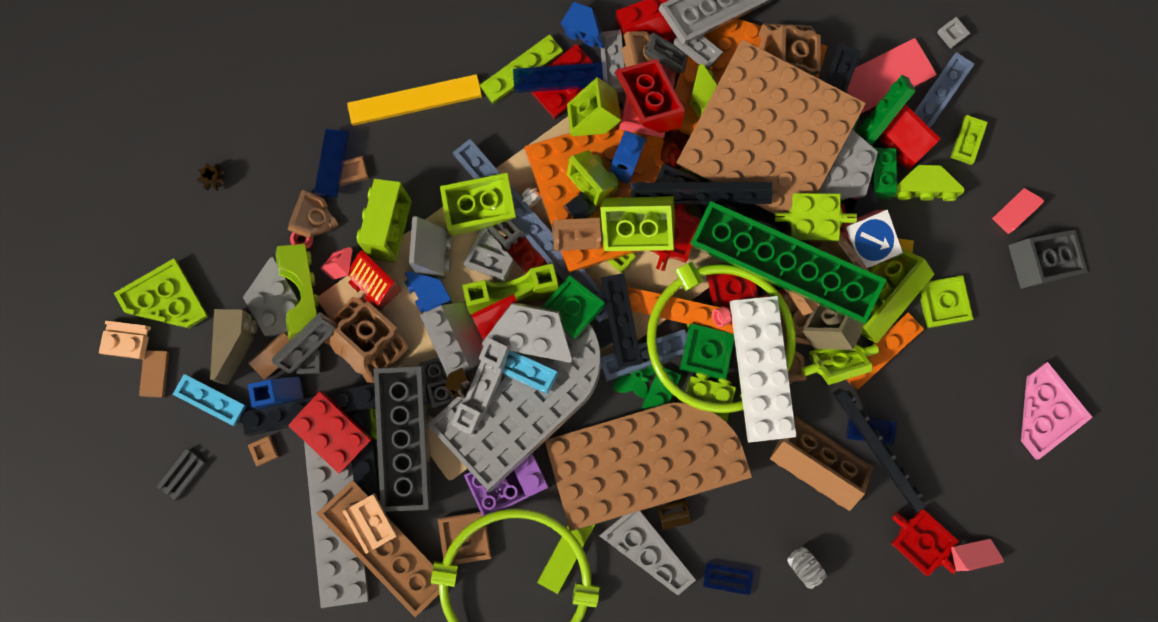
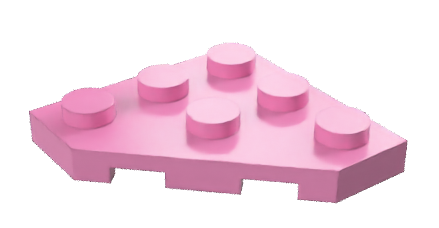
M1048 362L1043 363L1026 377L1021 442L1037 460L1093 418Z

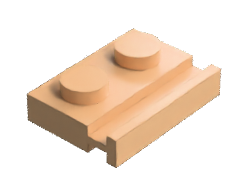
M105 321L107 326L106 331H103L99 353L144 360L149 339L147 334L151 327Z
M375 493L343 511L365 553L397 536Z

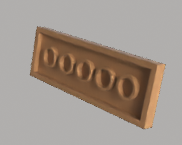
M352 480L316 514L404 607L416 617L439 595V584L431 583L434 565L391 520L390 522L397 536L368 553L364 552L343 514L344 510L368 497Z

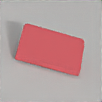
M1024 188L992 219L1009 234L1025 221L1044 200Z
M347 247L333 252L321 266V270L332 280L347 276L349 274L353 249Z
M991 539L951 547L956 571H969L1004 562Z

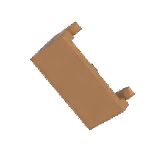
M600 218L553 220L554 251L600 249Z

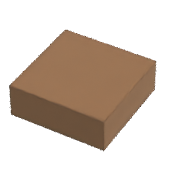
M271 436L248 445L257 467L280 457Z

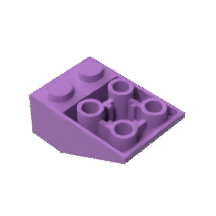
M534 453L529 455L490 493L471 472L464 475L482 516L506 509L550 488Z

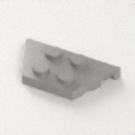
M851 130L817 194H840V201L848 198L865 197L878 151L854 130Z
M271 257L243 296L266 337L279 336L282 332L288 335L285 319L287 311L294 308L300 302L287 279L279 276L277 261L274 257Z
M512 302L487 335V337L509 346V351L569 363L572 362V354L569 350L559 311ZM485 337V339L482 342L483 346L486 342L487 337Z

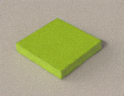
M964 276L929 281L919 292L927 328L974 320Z

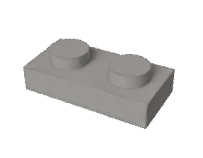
M704 36L684 45L681 44L678 38L673 43L699 65L703 64L706 69H710L723 53Z

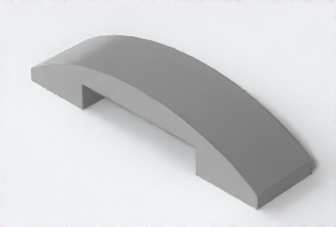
M487 337L478 358L481 360L464 402L460 403L451 425L469 434L474 433L497 390L507 361L509 346Z

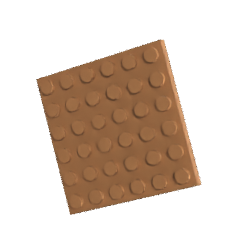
M741 40L676 164L711 182H772V204L755 205L774 215L776 212L790 213L793 193H818L866 103Z

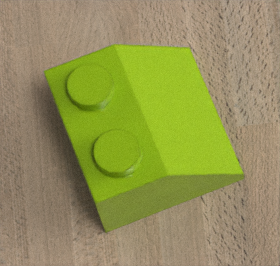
M598 77L567 104L570 134L572 136L606 134L621 121L617 90Z
M588 150L569 158L566 175L596 208L603 203L604 198H609L617 192L619 184L616 176L612 172H607L603 167L602 160L597 155H593Z

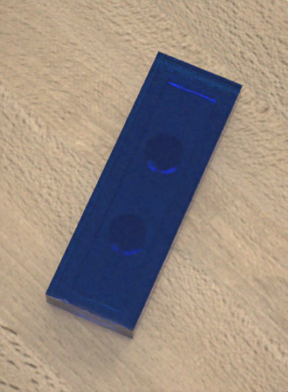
M325 129L314 189L315 195L338 198L349 138L348 131Z

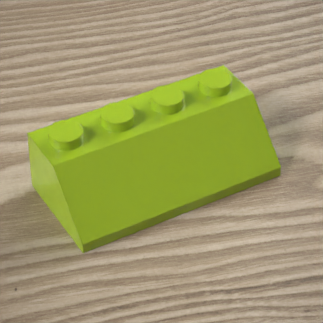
M902 249L903 253L873 265L869 269V272L887 279L865 326L863 325L861 333L862 336L876 344L934 276L933 271L924 258Z

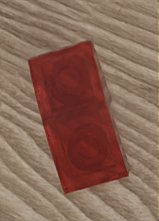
M678 128L668 132L661 150V160L664 164L680 170L682 166L676 164L688 139Z
M519 237L517 239L518 242L515 244L511 243V248L508 250L499 242L525 274L531 268L547 265L545 259L531 246L525 237Z

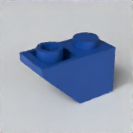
M573 2L561 22L566 36L572 40H582L590 47L597 46L603 49L605 43L593 9Z
M411 271L405 272L407 280L404 283L410 293H416L418 300L415 303L421 313L430 311L440 305L453 303L440 279Z
M300 377L269 379L248 384L251 406L256 409L304 399Z

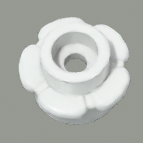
M529 187L523 192L521 198L523 199L522 202L525 201L532 208L538 203L541 196L537 187L533 189Z

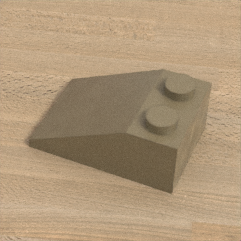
M820 305L810 314L802 332L814 349L853 350L862 333L863 325Z
M214 309L210 380L229 385L252 344L254 333H257L258 323L254 316L240 309Z

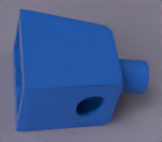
M624 131L609 172L616 176L617 180L626 184L630 183L646 141L644 137ZM622 164L628 169H621L618 165Z

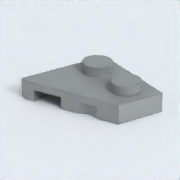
M484 228L480 230L463 264L468 269L506 282L515 262L489 231Z

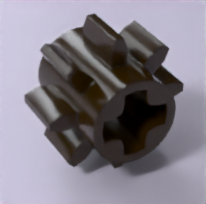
M206 163V167L198 169L201 177L197 181L200 184H204L203 188L207 191L211 187L218 191V187L222 184L226 185L223 177L227 173L224 170L220 171L221 166L218 163L214 167Z

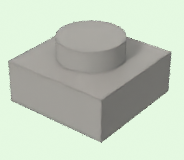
M957 17L937 32L950 49L970 34Z

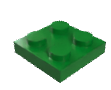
M569 275L541 308L559 311L565 333L576 340L606 305L601 299Z
M690 323L679 369L725 380L734 343V334Z

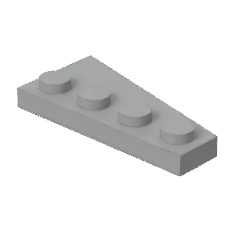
M640 511L622 516L599 535L677 595L696 581Z

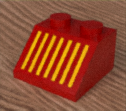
M363 250L358 253L349 269L347 276L351 280L348 283L357 292L362 290L367 294L364 299L372 306L376 307L378 305L383 309L402 290Z

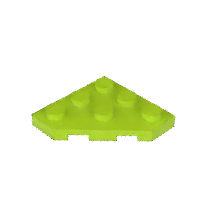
M175 258L114 292L120 306L127 314L188 329L209 317Z

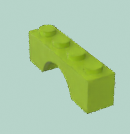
M305 244L277 246L275 254L279 276L294 282L301 295L300 302L294 308L287 311L285 318L289 340L297 335L317 315L316 308L319 306L318 296L313 294L312 286H315L314 273L309 271L311 253L310 251L306 252Z
M553 263L531 268L522 277L507 282L495 283L481 280L462 285L470 316L472 313L513 294L517 302L522 304L551 297L559 288Z

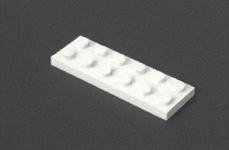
M778 296L730 301L747 440L748 442L796 437Z

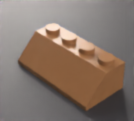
M795 416L796 437L780 439L770 459L778 466L783 467L798 479L803 480L818 492L823 493L838 505L850 511L864 496L874 467Z

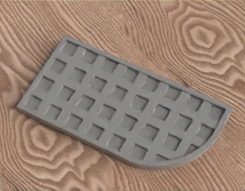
M590 324L576 340L565 333L569 350L572 354L571 363L518 353L558 372V376L548 395L502 374L494 397L473 434H469L451 425L459 404L465 400L462 397H457L427 424L489 493L576 413L594 392L601 371V352L596 334Z

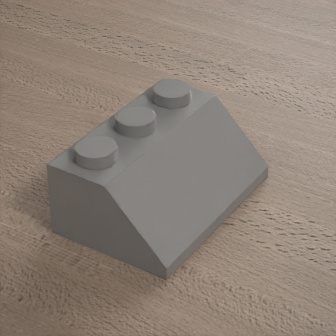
M466 302L440 305L421 314L422 322L447 377L449 373L463 368L467 375L477 371L481 362L478 358L483 349V339L472 316H470Z

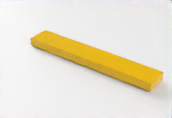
M476 74L348 102L347 105L351 124L355 126L482 98Z

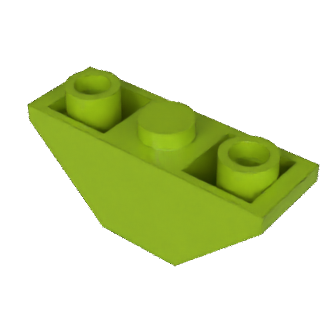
M703 64L698 67L689 103L699 119L717 87L711 70L706 69Z
M918 165L897 185V193L893 197H898L899 200L920 197V200L923 201L933 200L934 198H942L943 201H954L964 193V187L942 166Z

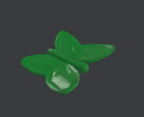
M653 366L620 377L613 386L614 391L619 393L633 391L642 399L646 398L647 385L645 382L649 381L647 376L655 373Z

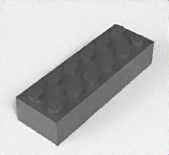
M426 366L375 368L374 386L380 504L385 512L428 510L432 506L429 426L427 425Z

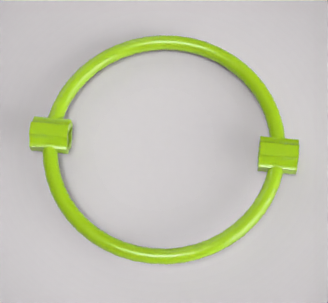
M692 261L675 270L678 278L663 291L651 312L647 329V347L651 364L663 385L679 400L694 408L714 413H731L744 410L743 401L724 404L702 401L684 392L671 380L662 366L656 344L657 325L661 312L667 301L679 288L683 286L686 292L703 283L702 276L732 274L748 279L764 289L770 297L778 296L779 310L786 328L787 343L785 356L788 372L793 362L796 347V332L792 314L782 295L768 281L733 265L720 264L696 268Z
M517 508L499 510L484 515L470 523L457 535L448 548L443 562L434 561L431 583L439 584L440 601L447 621L459 622L450 602L448 586L455 587L458 565L452 563L462 544L474 532L492 522L508 518L534 520L558 532L571 546L579 562L582 583L575 582L572 603L578 605L570 622H581L587 607H596L598 603L599 586L591 584L590 566L581 544L563 524L538 511Z

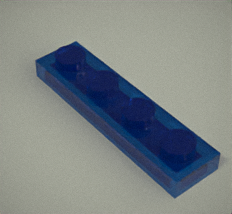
M602 62L513 69L515 93L581 89L587 87L597 77L604 81Z

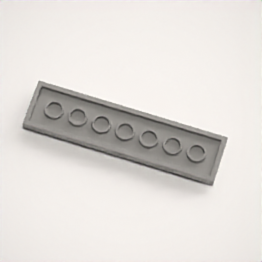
M304 441L321 608L368 602L370 599L366 565L316 514L353 480L352 464L350 463L338 474Z

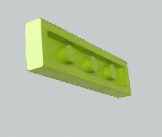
M549 34L480 84V89L494 105L563 54V50Z

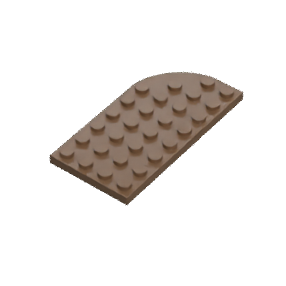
M686 403L665 404L545 441L570 531L752 478L742 444L734 430L713 412L703 411Z

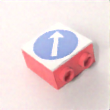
M875 210L858 217L857 223H844L840 227L841 233L867 268L903 253L888 210Z

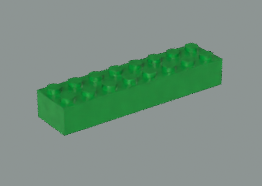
M710 201L690 243L693 248L864 326L887 280Z

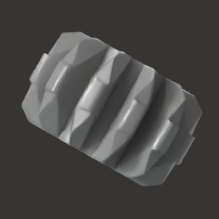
M804 547L796 549L787 558V563L807 588L813 589L827 578L825 570L808 549Z

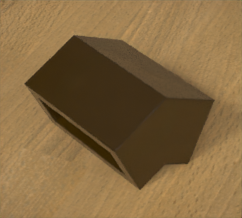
M463 368L448 374L445 389L451 396L465 398L471 386V381Z
M686 500L657 507L662 530L691 523Z

